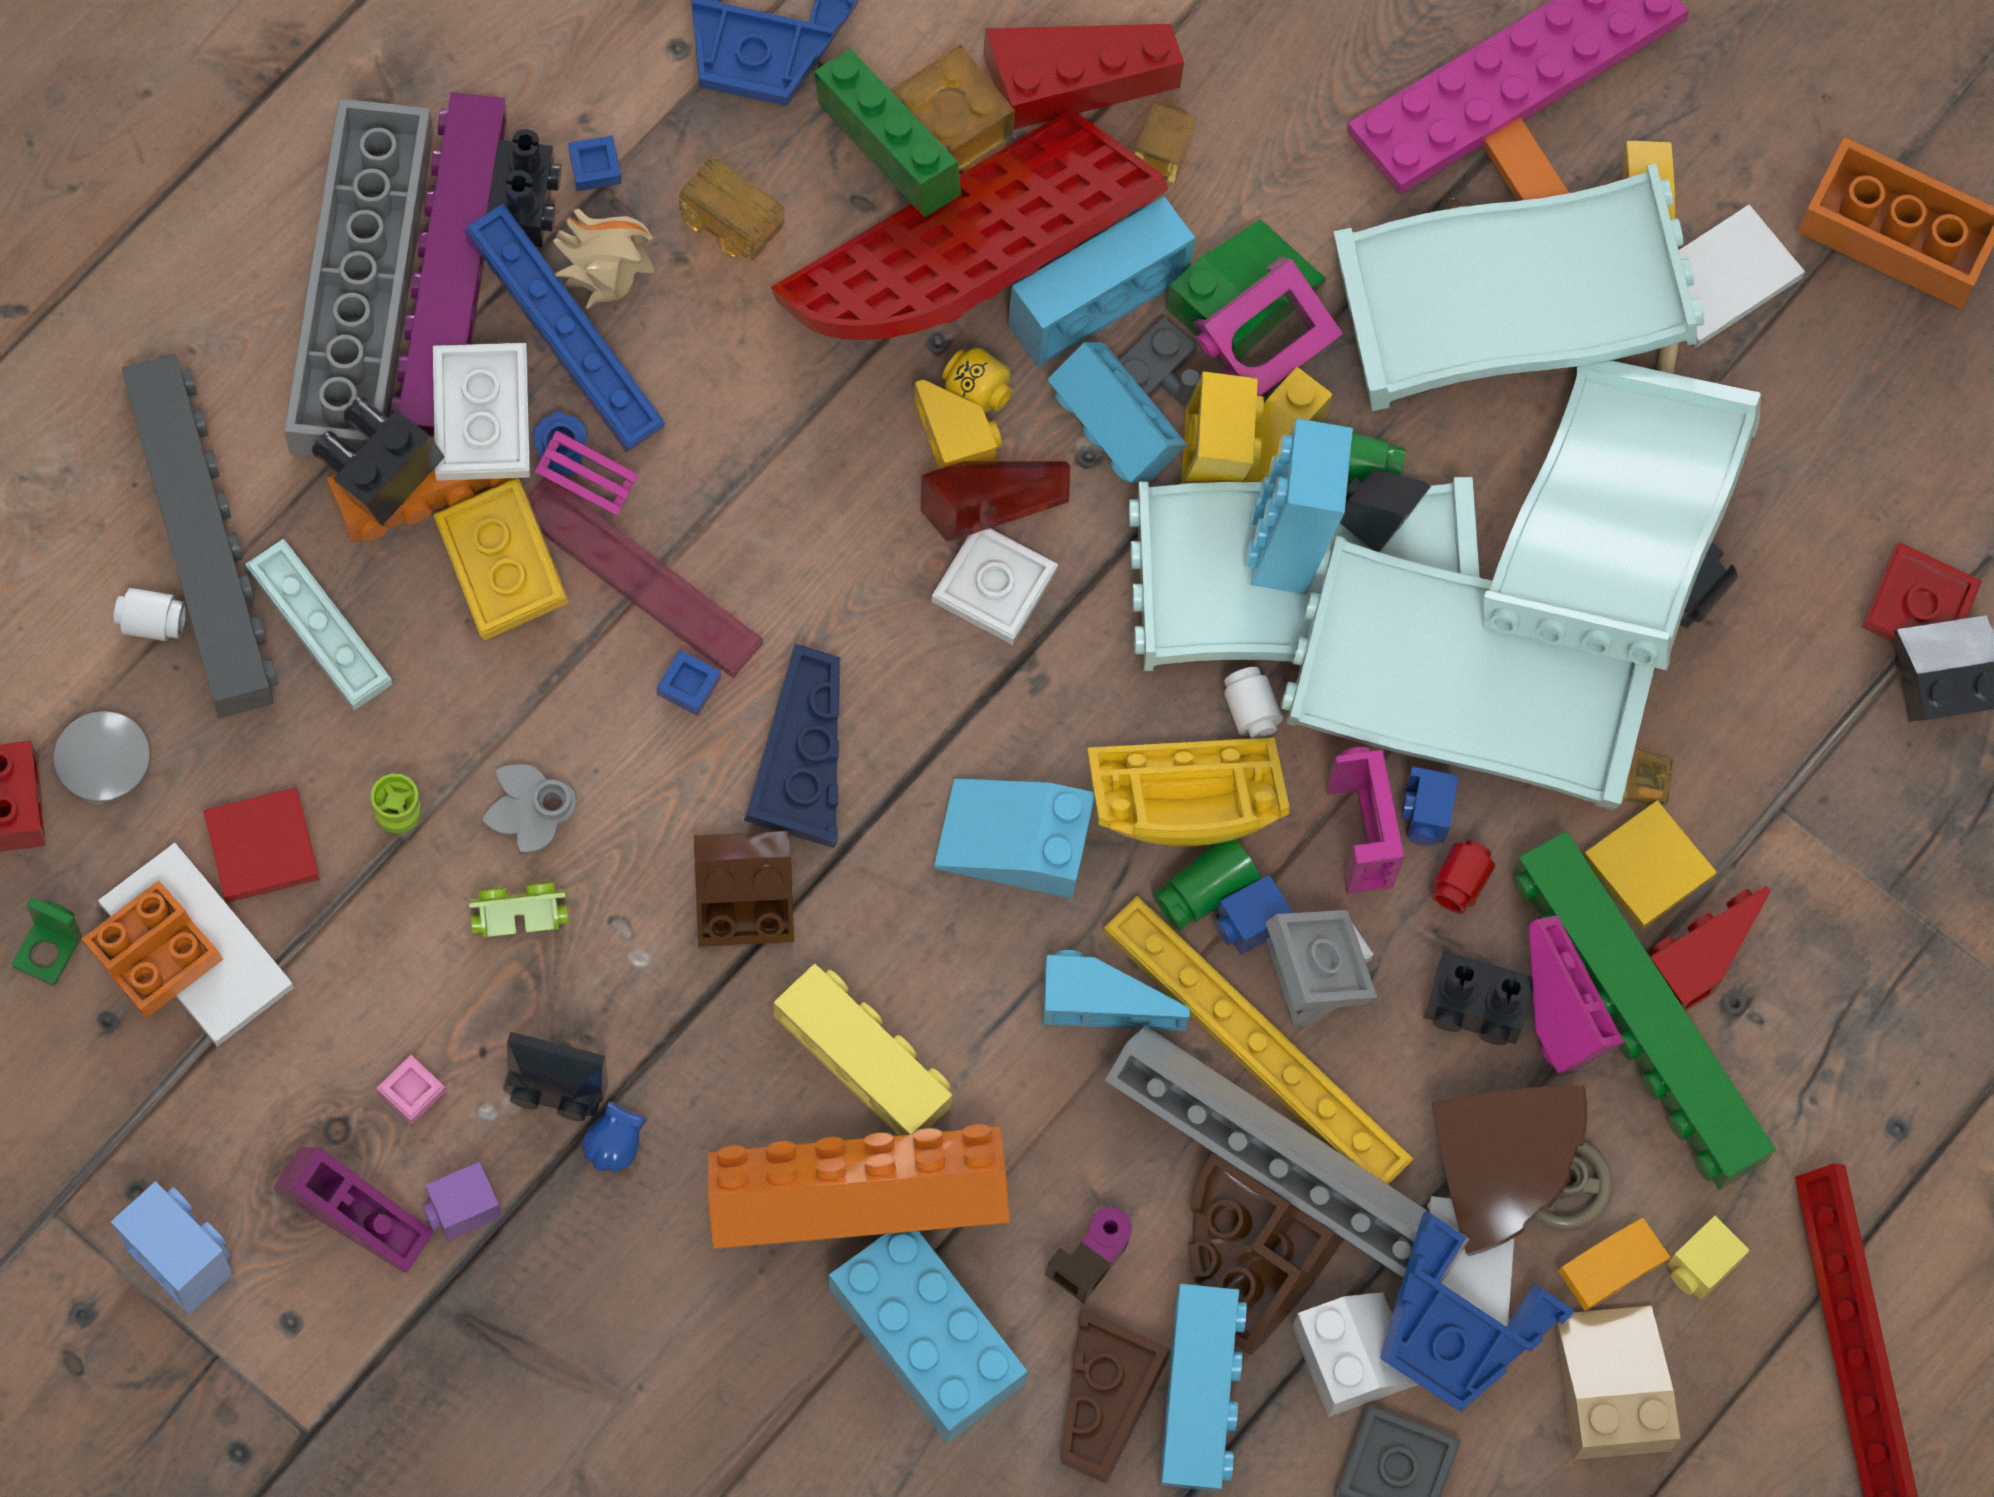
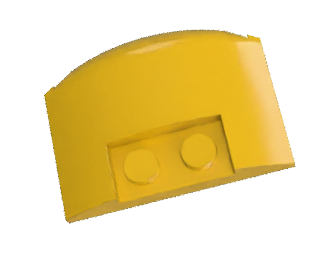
M1275 737L1087 748L1098 825L1132 839L1167 846L1217 844L1250 835L1274 823L1279 818L1289 815L1290 806Z

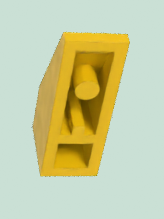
M1298 367L1289 374L1264 403L1260 424H1255V438L1261 439L1262 443L1258 466L1251 467L1243 482H1262L1263 477H1268L1271 459L1278 454L1282 434H1290L1296 418L1310 421L1319 419L1323 421L1328 415L1333 394Z

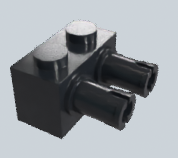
M523 129L513 135L512 141L498 140L487 213L504 204L535 247H542L545 231L552 232L554 227L555 204H549L551 190L559 191L562 164L554 163L553 146L539 144V138L535 132Z
M359 396L352 402L359 408L360 413L351 406H348L343 417L347 423L352 424L367 436L369 440L358 452H355L339 439L334 432L327 431L321 438L327 442L330 448H327L317 440L312 448V454L338 473L333 479L346 496L383 526L445 456L430 435L396 409L388 418L370 404L365 397Z
M1443 951L1437 965L1423 1018L1433 1020V1024L1436 1027L1446 1031L1458 1032L1464 1029L1478 1033L1483 1041L1491 1044L1506 1045L1507 1042L1516 1044L1523 1029L1533 991L1532 976Z

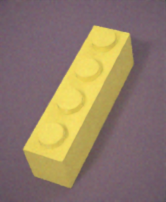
M814 963L774 1001V1017L897 1136L910 1135L918 1130L931 1128L951 1109L952 1094L949 1092L951 1090L949 1082L936 1069L931 1068L927 1071L914 1058L917 1056V1053L904 1038L899 1035L892 1038L880 1026L883 1021L877 1012L865 1002L858 1005L846 993L849 991L847 985L835 972L828 970L825 973Z

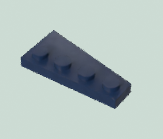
M799 644L794 645L744 817L746 822L776 831H789V835L831 848H835L838 836L836 807L838 805L837 760L839 758V740H837L840 697V657Z

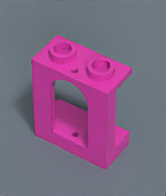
M1279 257L1267 266L1268 274L1208 319L1198 318L1193 322L1200 332L1196 336L1198 344L1211 359L1217 356L1226 369L1222 374L1257 378V396L1263 395L1288 376L1296 367H1300L1343 334L1293 260ZM1284 294L1308 331L1267 362L1257 367L1242 365L1235 359L1232 352L1234 333L1241 325Z
M1366 747L1350 748L1343 751L1340 756L1335 757L1326 786L1327 795L1357 791L1368 843L1353 846L1343 876L1346 893L1352 894L1393 888L1404 859V853L1383 750L1369 751Z

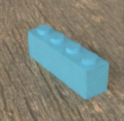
M1179 1284L1177 1287L1159 1486L1218 1492L1222 1489V1480L1231 1481L1234 1451H1226L1225 1445L1227 1431L1236 1430L1238 1402L1229 1401L1231 1381H1240L1242 1369V1352L1234 1351L1235 1332H1244L1247 1303L1238 1302V1289Z

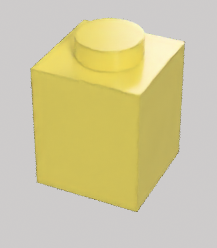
M1714 1216L1674 1254L1667 1267L1672 1271L1670 1274L1672 1280L1683 1292L1688 1295L1694 1293L1702 1301L1743 1261L1750 1250Z

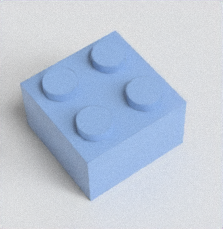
M155 1181L111 1221V1224L122 1247L190 1315L233 1275L227 1261L231 1254L224 1246L226 1242L223 1237L207 1221L201 1226L197 1224L198 1220L191 1213L192 1206L174 1187L166 1192Z

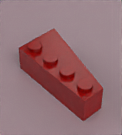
M1171 24L985 28L983 55L1009 131L1051 121L1069 109L1082 113L1177 89L1181 85L1184 60Z

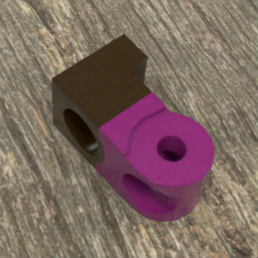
M1106 1207L1098 1210L1090 1221L1086 1237L1071 1256L1059 1248L1048 1262L1045 1275L1084 1304L1125 1251L1132 1232L1130 1218L1124 1211L1116 1207Z

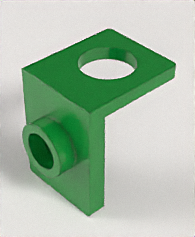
M31 897L26 906L34 924L15 956L12 966L55 986L79 944L82 935L75 921L74 914L70 910L55 902L45 904ZM48 942L57 947L58 958L49 967H38L31 962V951L37 944Z

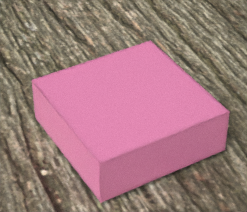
M412 1055L376 1088L377 1093L411 1125L446 1092L445 1086Z

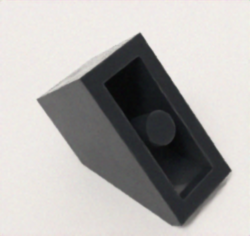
M1373 470L1363 483L1355 478L1347 487L1345 512L1340 524L1372 550L1380 552L1404 524L1431 486L1422 480Z

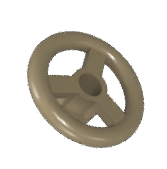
M1585 1141L1583 1146L1577 1147L1576 1153L1584 1157L1592 1165L1597 1179L1588 1178L1586 1165L1580 1159L1574 1157L1569 1168L1573 1185L1566 1186L1550 1208L1542 1207L1533 1216L1537 1221L1548 1227L1560 1230H1573L1584 1227L1600 1217L1609 1204L1612 1195V1176L1609 1166L1601 1153ZM1579 1193L1596 1195L1592 1204L1578 1214L1559 1215L1552 1213L1562 1198L1573 1197Z

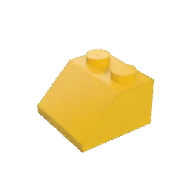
M1203 371L1184 409L1183 440L1187 446L1182 450L1180 484L1243 482L1251 467L1258 466L1262 443L1261 439L1255 438V424H1260L1264 398L1263 396H1257V378Z

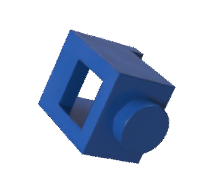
M1412 766L1406 783V795L1401 819L1410 820L1407 837L1411 842L1419 845H1434L1436 842L1444 844L1450 829L1459 775Z

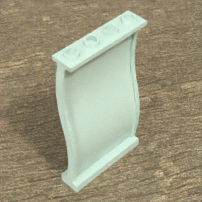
M1657 164L1647 165L1645 173L1574 193L1540 199L1465 206L1391 221L1359 232H1352V228L1333 231L1337 259L1371 410L1376 411L1390 408L1389 403L1393 400L1458 382L1496 375L1576 367L1610 361L1652 351L1682 341H1686L1687 346L1697 344V326L1704 325L1702 308L1699 298H1690L1688 286L1694 284L1692 269L1688 258L1680 259L1677 246L1683 245L1682 230L1678 218L1670 219L1667 207L1673 206L1672 191L1668 179L1660 180Z
M1611 360L1577 366L1576 381L1556 437L1515 521L1490 590H1486L1484 595V628L1496 630L1503 634H1514L1539 640L1549 645L1574 648L1596 656L1633 662L1639 666H1650L1667 670L1670 664L1671 649L1691 590L1726 512L1751 439L1755 437L1760 422L1761 393Z
M1454 477L1453 482L1450 484L1431 486L1404 524L1380 553L1480 578L1473 477ZM1139 482L1137 499H1129V527H1138V541H1131L1130 562L1131 569L1140 570V584H1132L1133 612H1141L1142 626H1134V653L1143 654L1144 671H1153L1156 665L1193 661L1274 660L1293 662L1299 637L1308 638L1312 621L1304 619V614L1310 593H1319L1323 576L1315 574L1307 593L1301 594L1251 585L1253 568L1246 567L1245 565L1250 539H1255L1257 527L1250 525L1252 504L1255 497L1259 498L1262 482L1188 483L1148 487V482ZM1340 523L1328 547L1330 549L1336 536L1346 538V542L1371 549Z
M1336 536L1331 544V548L1327 549L1316 572L1317 575L1323 576L1319 593L1311 592L1307 602L1304 619L1312 622L1308 638L1299 637L1292 664L1300 666L1296 683L1288 681L1284 692L1281 709L1289 711L1286 724L1292 726L1301 725L1373 747L1532 784L1595 803L1597 807L1612 811L1621 805L1654 667L1639 666L1633 662L1596 656L1586 651L1561 645H1549L1539 640L1514 634H1503L1496 630L1484 628V595L1486 590H1490L1492 580L1455 573L1397 558L1345 541L1346 538Z

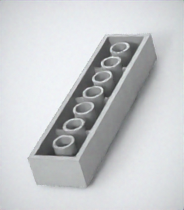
M339 98L284 430L289 454L314 456L312 448L317 440L327 448H330L327 442L321 438L327 431L334 432L339 439L355 452H358L369 438L352 424L347 423L343 416L348 406H351L360 413L359 408L352 402L359 396L365 397L370 404L389 418L433 139L430 108Z

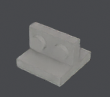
M1348 910L1276 914L1265 922L1270 935L1265 940L1294 1027L1309 1026L1337 1007L1367 1005L1378 998Z

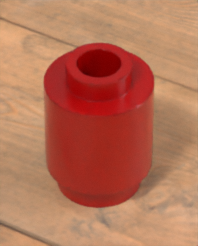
M1467 840L1465 844L1454 843L1432 882L1434 890L1431 893L1432 899L1449 911L1464 914L1467 907L1475 905L1495 869V863L1490 859L1491 852L1485 846L1471 840Z

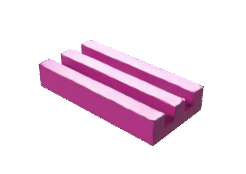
M555 431L534 473L615 516L621 510V506L639 475L558 431ZM559 444L624 478V482L620 486L556 452ZM552 460L616 494L613 502H610L547 468L550 461Z

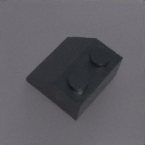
M1987 615L1894 630L1909 722L1994 709V630Z

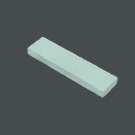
M284 539L245 564L247 572L354 711L393 685L391 677Z

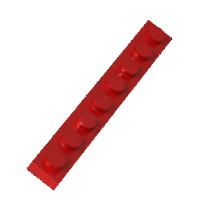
M1833 1163L1795 1176L1863 1495L1864 1497H1918L1845 1164Z

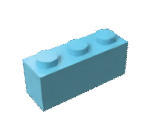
M1083 342L1047 379L1057 391L1055 397L1060 405L1079 418L1084 425L1083 432L1094 445L1103 448L1112 459L1110 465L1114 472L1127 482H1151L1187 446L1186 442L1104 342Z

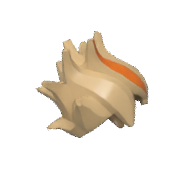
M575 209L573 212L577 221L570 217L566 221L575 236L559 230L556 235L557 238L553 240L558 249L573 264L554 273L555 277L569 278L564 284L565 288L583 287L592 291L586 309L600 302H611L623 298L629 292L636 272L650 274L655 272L651 259L643 248V245L654 237L643 223L628 216L592 219L587 217L580 209Z

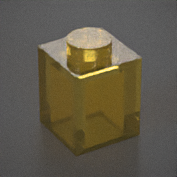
M1154 103L1136 146L1135 155L1162 173L1165 180L1175 183L1193 139L1196 117L1188 115L1186 111L1179 107L1171 105L1164 107Z

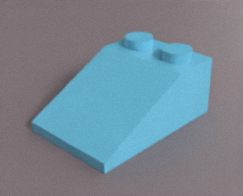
M954 779L934 869L1073 899L1093 810L1094 792L1049 782Z

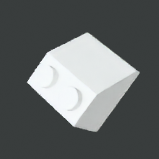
M1383 1292L1344 1296L1297 1313L1292 1329L1328 1417L1419 1385L1380 1359L1392 1319V1312Z

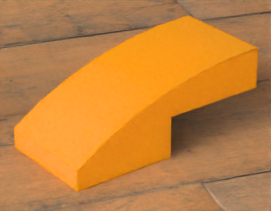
M1641 1218L1562 1266L1558 1273L1584 1311H1587L1618 1294L1633 1281L1659 1268L1671 1257L1645 1219Z

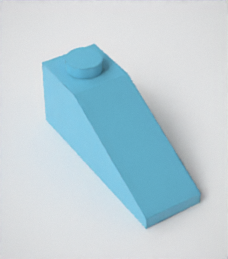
M1062 950L1056 952L1055 955L1046 956L1042 1025L1142 1029L1144 1026H1147L1152 1030L1186 1031L1190 1017V1008L1095 957H1084V954L1080 951Z

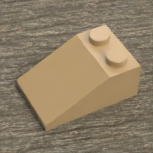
M1652 1306L1573 1312L1571 1317L1563 1324L1557 1322L1555 1327L1574 1460L1671 1452L1681 1437L1674 1389Z

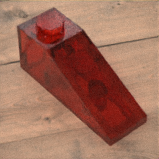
M962 461L921 475V512L944 540L950 542L1068 503L1071 466L1066 461Z

